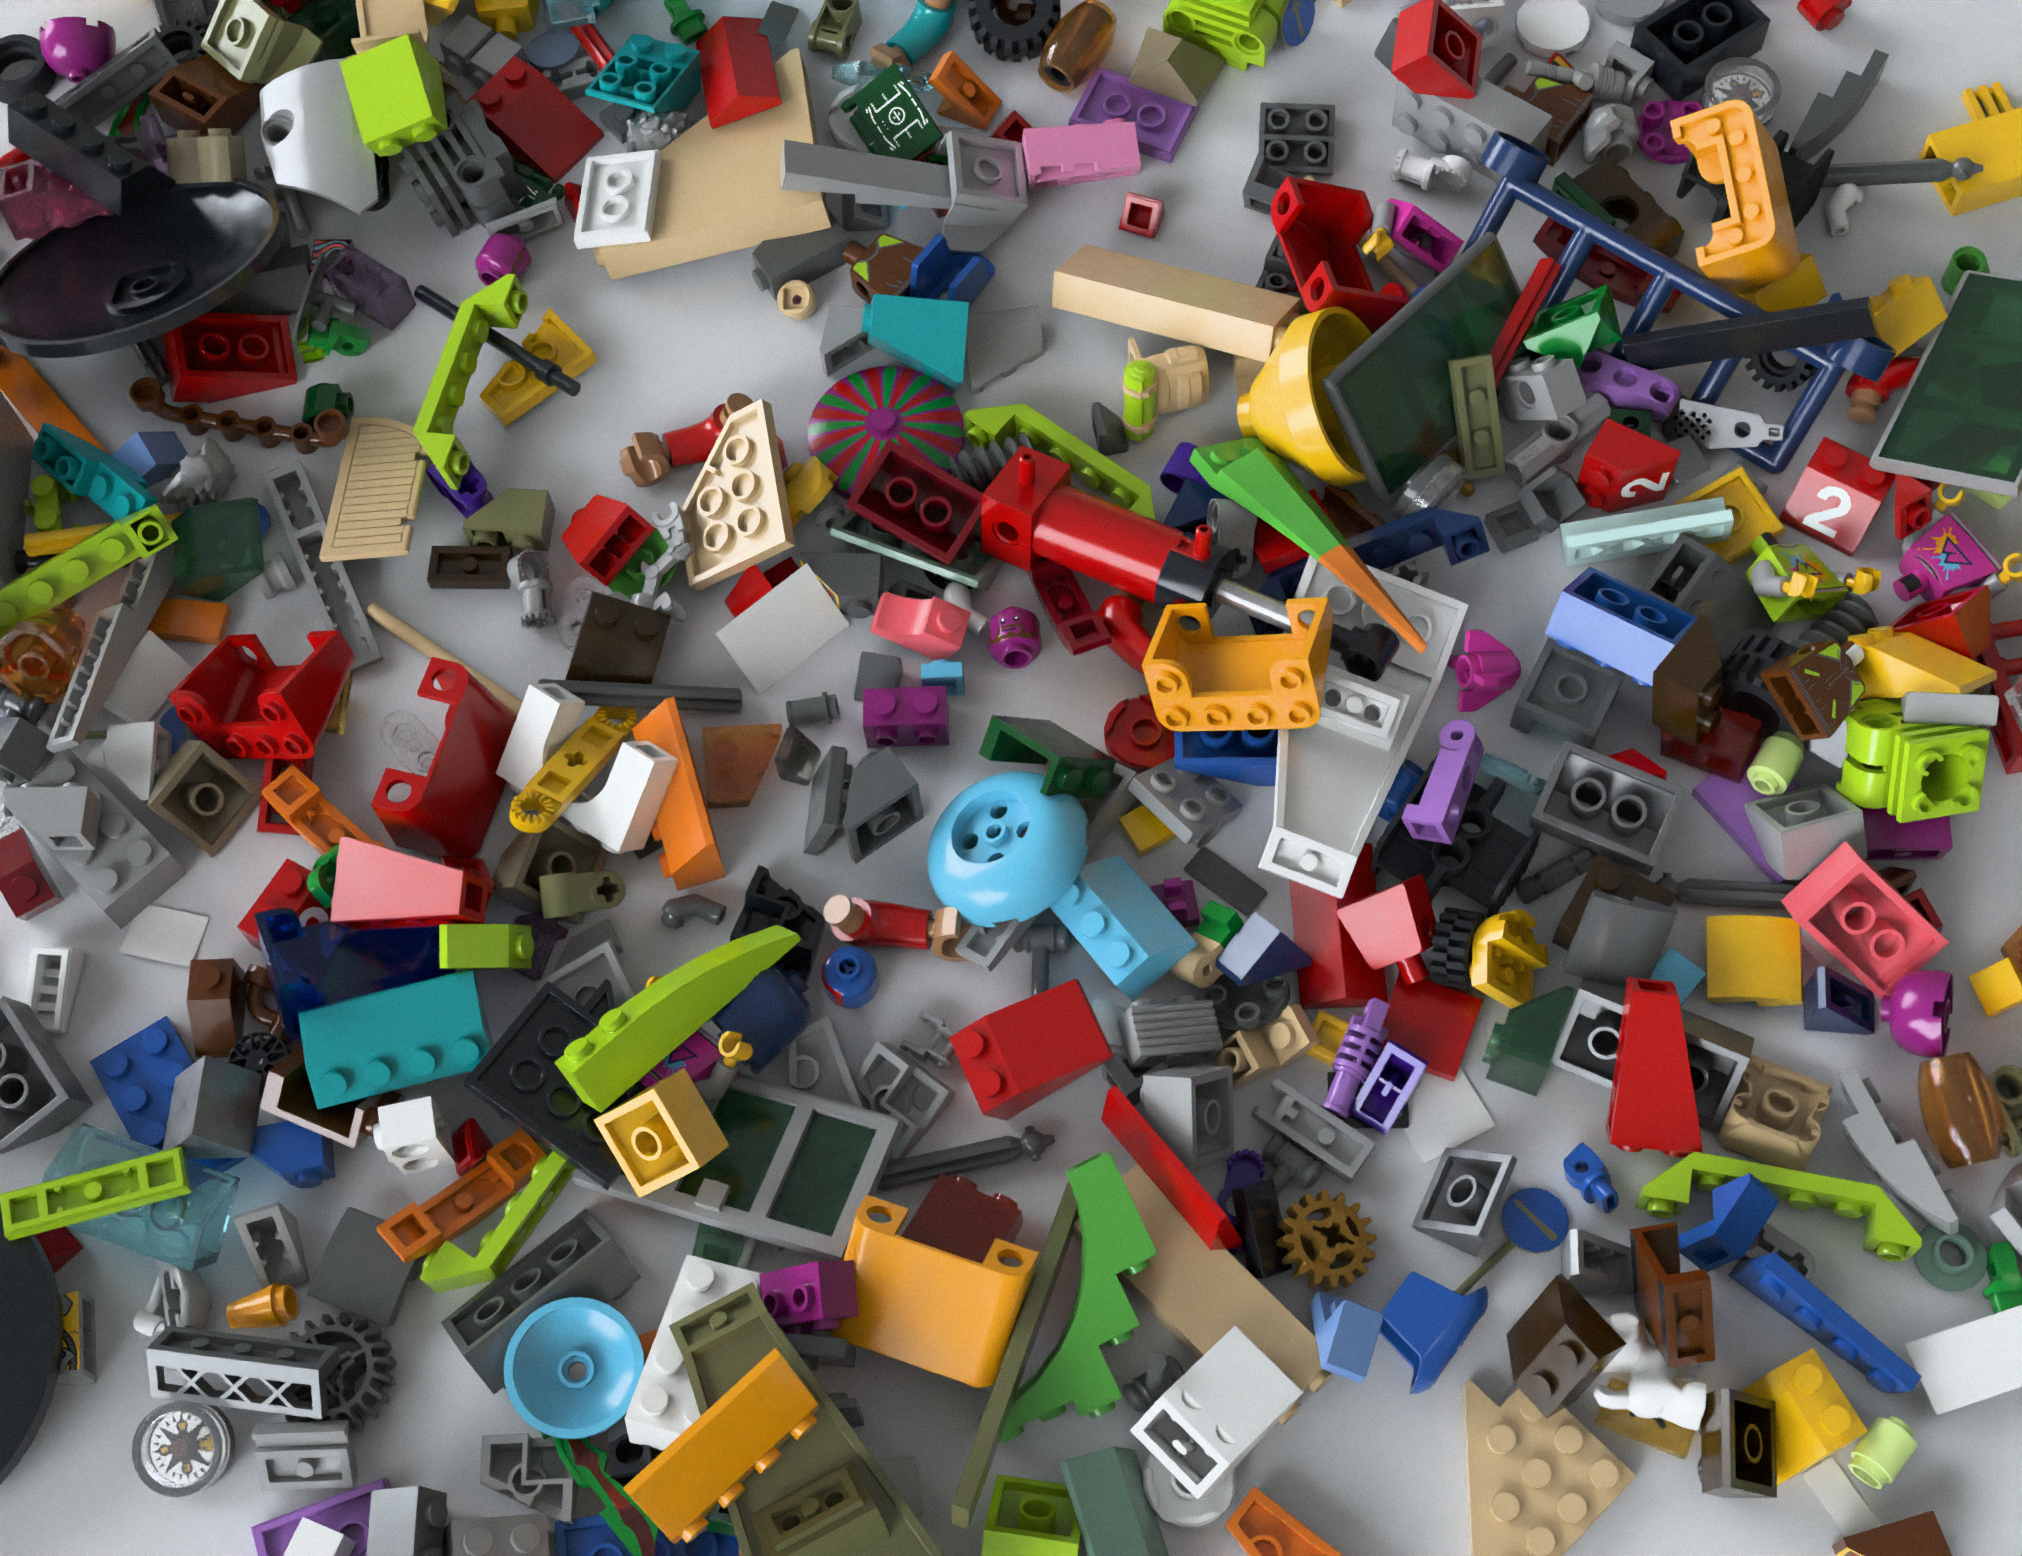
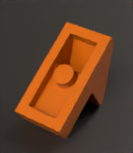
M953 50L943 54L928 80L944 97L936 111L937 114L981 130L987 129L1002 102Z

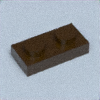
M432 546L427 582L432 589H510L511 580L507 574V564L514 557L511 546Z

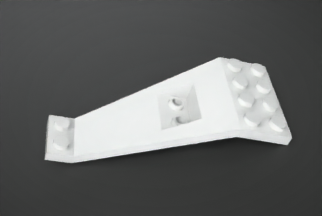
M1309 555L1293 599L1329 597L1333 623L1352 630L1354 626L1363 628L1369 623H1378L1391 629L1396 634L1400 644L1397 653L1382 677L1375 682L1350 673L1344 665V661L1341 660V653L1330 649L1321 714L1318 722L1307 728L1278 729L1273 828L1258 868L1343 899L1357 858L1441 682L1469 604L1366 565L1427 643V647L1422 654L1414 649L1349 586ZM1305 610L1308 613L1315 614V611ZM1286 630L1283 631V634H1290V633H1291V632H1288V631H1286ZM1327 691H1334L1338 695V703L1335 706H1330L1326 703L1325 694ZM1367 706H1373L1377 710L1378 715L1375 721H1369L1365 718L1364 710Z

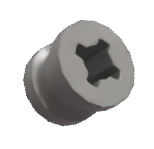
M280 551L272 554L271 559L266 562L256 561L250 564L254 576L267 600L274 598L276 593L282 589L292 590L297 588L294 577Z

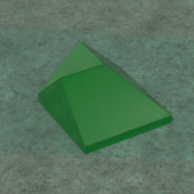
M1609 284L1539 311L1523 342L1526 348L1545 356L1554 355L1555 359L1573 358L1575 367L1580 369L1586 353L1622 340Z

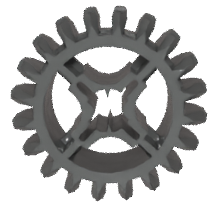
M341 1312L336 1322H334L329 1314L322 1313L320 1327H317L311 1320H305L304 1328L306 1333L300 1336L296 1332H289L291 1341L320 1345L351 1342L360 1345L362 1348L354 1353L347 1351L339 1355L340 1363L337 1368L341 1372H336L340 1375L336 1379L339 1388L326 1378L327 1396L332 1395L339 1401L340 1406L328 1409V1413L323 1419L286 1415L285 1419L288 1422L349 1420V1423L358 1431L364 1430L362 1417L368 1414L373 1419L379 1418V1412L373 1406L377 1401L382 1403L390 1402V1396L382 1390L383 1387H391L396 1384V1378L391 1374L385 1373L397 1366V1362L392 1356H386L392 1349L391 1343L386 1339L380 1340L382 1331L377 1326L368 1328V1321L361 1316L352 1322L351 1316ZM366 1373L361 1388L355 1394L354 1386L357 1379ZM292 1383L288 1387L301 1401L312 1399L311 1385Z

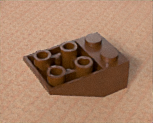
M206 53L171 68L148 94L162 122L177 130H200L202 137L208 136V129L231 128L233 136L260 107L259 93L267 84L256 82L250 84L238 80L210 54Z

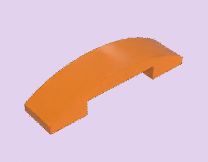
M291 765L261 791L262 795L275 810L321 855L326 854L328 850L338 845L341 837L352 838L388 849L378 839L374 842L324 798L321 789L294 765Z
M520 1128L486 1152V1160L420 1206L412 1202L377 1226V1232L404 1263L424 1256L440 1248L446 1240L450 1242L462 1235L506 1203L532 1180L531 1173L533 1168L547 1154Z

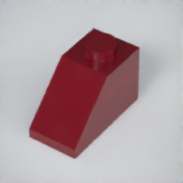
M20 828L0 839V891L15 917L28 921L65 900L24 828Z

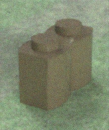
M231 128L208 129V136L202 137L200 130H177L178 138H166L169 176L176 180V184L232 182L235 178L247 180L244 136H232Z

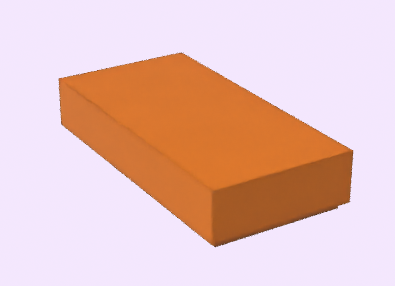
M164 598L146 630H151L162 640L219 645L224 640L232 609L228 603Z

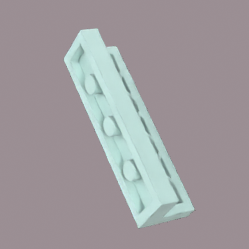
M1723 497L1563 523L1560 524L1559 532L1566 567L1666 551L1671 548L1681 533L1702 545L1730 540L1734 519L1732 510H1726Z

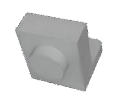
M1616 41L1608 50L1605 67H1612L1613 70L1621 71L1625 74L1624 87L1627 89L1623 104L1631 107L1638 98L1643 100L1650 92L1654 84V79L1651 78L1655 61L1640 54L1636 49L1629 48Z

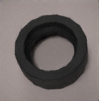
M13 34L0 38V75L6 67L14 62L31 59L37 61L32 71L24 77L15 80L0 79V102L9 105L36 91L45 96L54 85L56 72L49 67L43 57L40 41L37 38L25 34Z

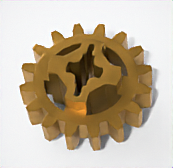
M1322 1190L1316 1195L1315 1199L1310 1193L1305 1194L1299 1199L1300 1205L1293 1203L1286 1210L1290 1218H1284L1278 1224V1228L1287 1233V1235L1282 1236L1276 1243L1277 1246L1288 1249L1289 1253L1281 1261L1283 1264L1293 1262L1297 1268L1292 1275L1294 1279L1305 1274L1309 1276L1308 1288L1313 1289L1323 1281L1326 1292H1331L1338 1287V1282L1343 1288H1347L1355 1282L1354 1276L1360 1278L1367 1273L1368 1269L1364 1263H1369L1376 1256L1367 1246L1377 1240V1235L1366 1233L1365 1227L1372 1220L1370 1217L1361 1219L1358 1217L1357 1213L1361 1204L1357 1202L1348 1207L1344 1205V1193H1340L1333 1200H1330L1328 1191ZM1324 1213L1319 1221L1313 1218L1309 1221L1305 1220L1311 1214ZM1335 1260L1339 1262L1349 1261L1344 1267L1329 1269Z

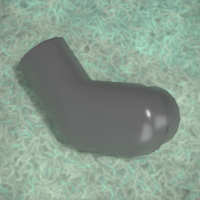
M690 894L669 899L662 907L664 913L661 916V921L668 928L678 929L683 926L685 917L696 916L719 925L725 916L726 906L698 894Z

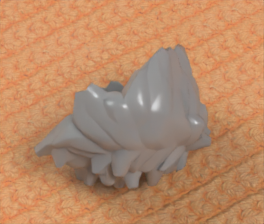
M642 112L637 118L627 120V125L629 126L627 132V153L655 149L661 151L698 121L688 120L689 114L687 112Z
M207 437L202 449L197 450V453L193 456L186 455L180 461L181 469H176L175 472L171 473V480L164 488L159 502L161 504L165 502L170 504L176 503L179 509L184 511L189 507H193L194 503L201 509L204 508V503L208 500L220 501L222 495L228 492V483L238 478V475L234 474L235 465L230 463V458L224 453L214 439Z

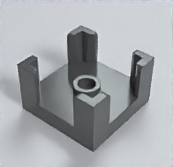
M1548 637L1515 705L1510 727L1528 734L1534 720L1572 736L1571 742L1592 750L1606 714L1619 693L1625 673L1616 668L1602 667L1593 660V657L1579 650L1563 648L1554 639Z

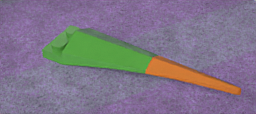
M1255 436L1194 448L1189 461L1212 488L1267 522L1314 557L1368 603L1414 649L1423 654L1427 643L1281 456L1268 452Z

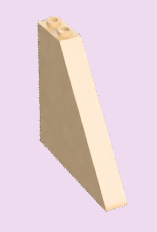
M799 48L790 50L774 63L782 100L781 105L715 129L711 128L707 114L659 151L662 157L651 241L593 247L599 267L605 266L611 280L760 245L764 240L801 235L831 228L826 193L781 190L780 153L783 140L819 145L808 74Z

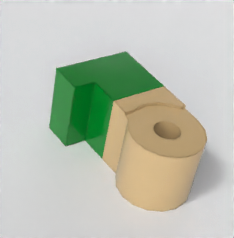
M1209 900L1200 911L1204 921L1191 935L1198 945L1171 968L1172 973L1176 977L1199 988L1211 986L1220 975H1223V972L1215 967L1216 958L1244 925L1236 911L1212 900Z

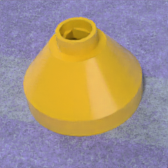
M1335 306L1304 314L1293 320L1254 380L1250 392L1243 393L1237 403V419L1244 438L1255 436L1271 453L1281 456L1282 459L1336 487L1368 481L1321 385L1322 379L1372 335L1365 324L1354 313L1343 307ZM1377 351L1341 384L1385 472L1394 453L1397 420L1390 376Z

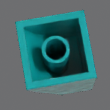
M873 294L871 303L864 304L861 332L868 333L867 343L911 368L937 380L949 389L957 390L963 383L969 302Z

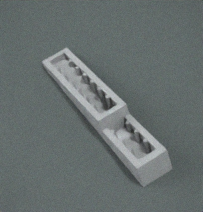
M783 140L780 153L781 190L854 194L855 203L941 209H950L952 206L949 166Z
M300 459L263 473L264 480L287 532L288 540L326 630H340L352 649L355 663L350 674L384 660L343 560L321 562L319 558L327 521Z
M161 549L144 560L140 556L131 561L115 606L96 612L46 745V749L52 753L81 745L184 563L165 549Z
M1118 763L1115 764L1110 784L1105 791L1103 799L1076 798L1083 807L1089 823V827H1086L1085 844L1088 846L1086 858L1137 799L1127 788L1132 779L1138 774ZM1039 914L1022 922H1019L1017 918L996 922V927L972 925L955 948V951L965 959L992 972Z

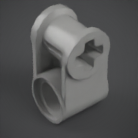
M1213 498L1209 502L1207 510V525L1213 531L1212 541L1230 548L1236 553V563L1232 578H1240L1248 573L1253 563L1254 532L1257 525V516L1232 499Z

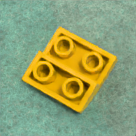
M1757 915L1706 916L1707 998L1711 1004L1756 1001L1758 1007L1803 1004L1801 926L1794 919Z

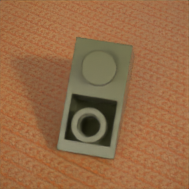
M509 488L465 519L462 529L470 546H511L512 550L523 552L526 549L549 551L556 510L548 490Z

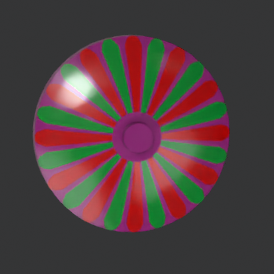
M900 366L872 367L860 370L841 379L820 398L812 412L808 426L810 456H816L838 477L832 483L833 487L831 490L847 500L850 499L888 439L950 475L953 473L949 455L958 464V455L960 451L964 450L965 443L962 414L952 394L937 380L917 370Z

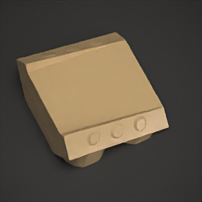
M1751 1054L1718 1135L1725 1151L1734 1150L1775 1167L1805 1171L1810 1155L1821 1135L1822 1129L1820 1125L1830 1103L1831 1085Z

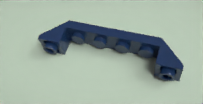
M1426 507L1346 539L1364 564L1379 570L1440 546L1443 547L1451 566L1490 551L1479 516ZM1309 556L1271 572L1258 592L1286 603L1287 599H1293ZM1248 615L1256 635L1280 634L1284 631V629Z

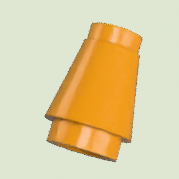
M276 1282L228 1303L226 1308L227 1321L232 1329L286 1327L289 1321L297 1319L299 1301L291 1285L282 1286V1284Z

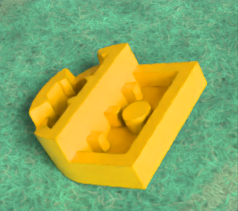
M812 456L802 464L795 461L783 473L792 529L796 527V524L806 513L812 512L832 489V483L838 479L816 456Z
M1521 909L1493 915L1477 928L1472 942V962L1469 966L1473 987L1517 1013L1534 1010V969L1549 967L1547 947L1545 944L1536 943L1531 928L1536 927L1537 923L1529 913Z

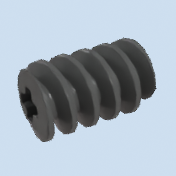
M1024 432L1019 435L1018 446L1012 438H1005L1003 451L995 441L990 442L988 455L982 447H975L973 460L964 450L959 452L958 464L949 455L953 476L983 493L986 490V485L991 484L1021 445L1032 449L1026 433Z
M1849 593L1845 595L1842 601L1837 602L1832 610L1824 613L1820 620L1814 622L1810 629L1802 632L1799 638L1790 644L1800 649L1811 643L1836 640L1842 645L1848 641L1849 636L1867 634V629L1880 627L1868 603L1860 596Z

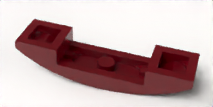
M1548 217L1535 235L1533 242L1545 255L1558 262L1574 231ZM1595 243L1576 279L1593 289L1609 284L1613 299L1637 307L1654 276ZM1674 288L1661 313L1669 314L1683 292Z
M1041 557L1031 568V572L1027 571L1054 631L1068 652L1075 656L1112 643L1111 636L1098 611L1092 610L1071 569Z

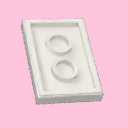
M659 149L586 158L573 239L577 249L651 241L662 164Z

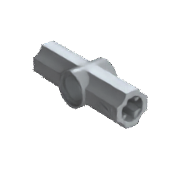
M1588 391L1585 394L1587 404L1559 420H1544L1540 430L1504 457L1508 478L1516 485L1526 486L1554 464L1566 462L1571 457L1573 449L1599 430L1606 418H1610L1611 408L1608 400L1599 392L1593 393ZM1553 437H1558V438H1561V439H1563V440H1557V439H1554Z

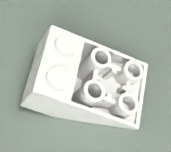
M1235 1325L1152 1405L1130 1431L1197 1499L1210 1496L1299 1399L1304 1391Z

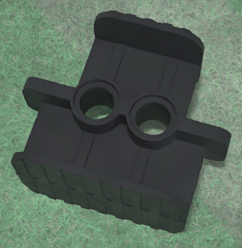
M1780 129L1773 139L1778 147L1794 228H1796L1798 223L1803 220L1804 216L1808 214L1810 208L1814 205L1823 181L1828 174L1827 171L1835 151L1828 148L1818 161L1812 165L1784 151L1789 133ZM1690 152L1684 171L1681 174L1682 177L1676 196L1683 199L1696 184H1699L1721 195L1711 224L1730 218L1731 214L1725 184L1715 185L1703 179L1698 170L1697 160Z
M1437 754L1435 759L1429 764L1428 769L1422 774L1420 781L1415 784L1413 791L1407 796L1406 801L1400 806L1398 813L1393 816L1383 835L1377 841L1371 860L1370 871L1377 874L1383 869L1402 881L1422 874L1431 902L1442 886L1453 887L1488 908L1486 917L1489 918L1499 913L1501 906L1503 907L1507 897L1511 895L1515 885L1519 883L1521 876L1528 869L1529 863L1539 844L1538 841L1541 833L1535 830L1528 837L1493 817L1492 811L1500 801L1507 784L1506 780L1502 781L1500 780L1502 778L1497 776L1487 790L1473 783L1453 844L1413 839L1401 817L1407 803L1419 805L1438 756ZM1465 823H1473L1477 825L1481 829V831L1478 833H1470L1466 831L1462 827V825ZM1442 856H1452L1458 860L1459 864L1447 866L1439 858Z

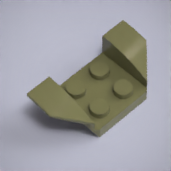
M220 0L200 47L238 80L250 84L254 82L268 84L289 71L312 64L324 41L306 26L281 19L260 0Z

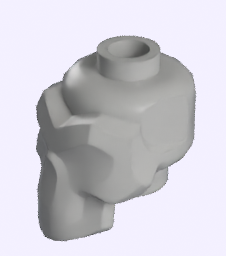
M1609 103L1601 108H1596L1592 112L1586 123L1582 125L1580 131L1583 141L1582 155L1585 157V163L1592 165L1593 159L1598 155H1603L1604 159L1609 156L1614 162L1625 160L1631 156L1633 146L1637 144L1640 138L1637 115L1631 107L1624 104Z

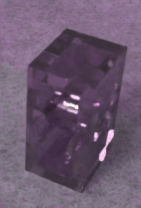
M349 244L323 269L335 296L358 302L359 312L391 331L416 306L406 278Z

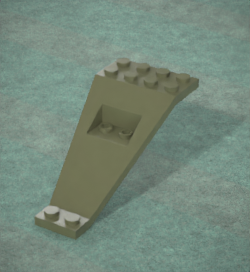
M753 1282L669 1325L683 1356L700 1416L774 1348L785 1358L817 1401L820 1408L814 1414L818 1420L815 1426L798 1441L793 1436L787 1439L778 1448L782 1456L761 1475L755 1469L742 1482V1485L746 1488L745 1491L728 1506L742 1556H944L771 1317Z

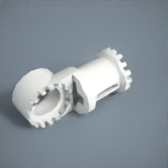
M1401 148L1397 155L1398 159L1395 160L1398 165L1393 167L1391 180L1398 181L1403 179L1421 185V189L1425 191L1429 190L1430 186L1444 189L1446 192L1452 190L1451 193L1454 194L1455 191L1460 193L1465 190L1473 173V167L1465 158L1457 155H1446L1442 159L1432 157L1429 160L1410 154L1408 149Z

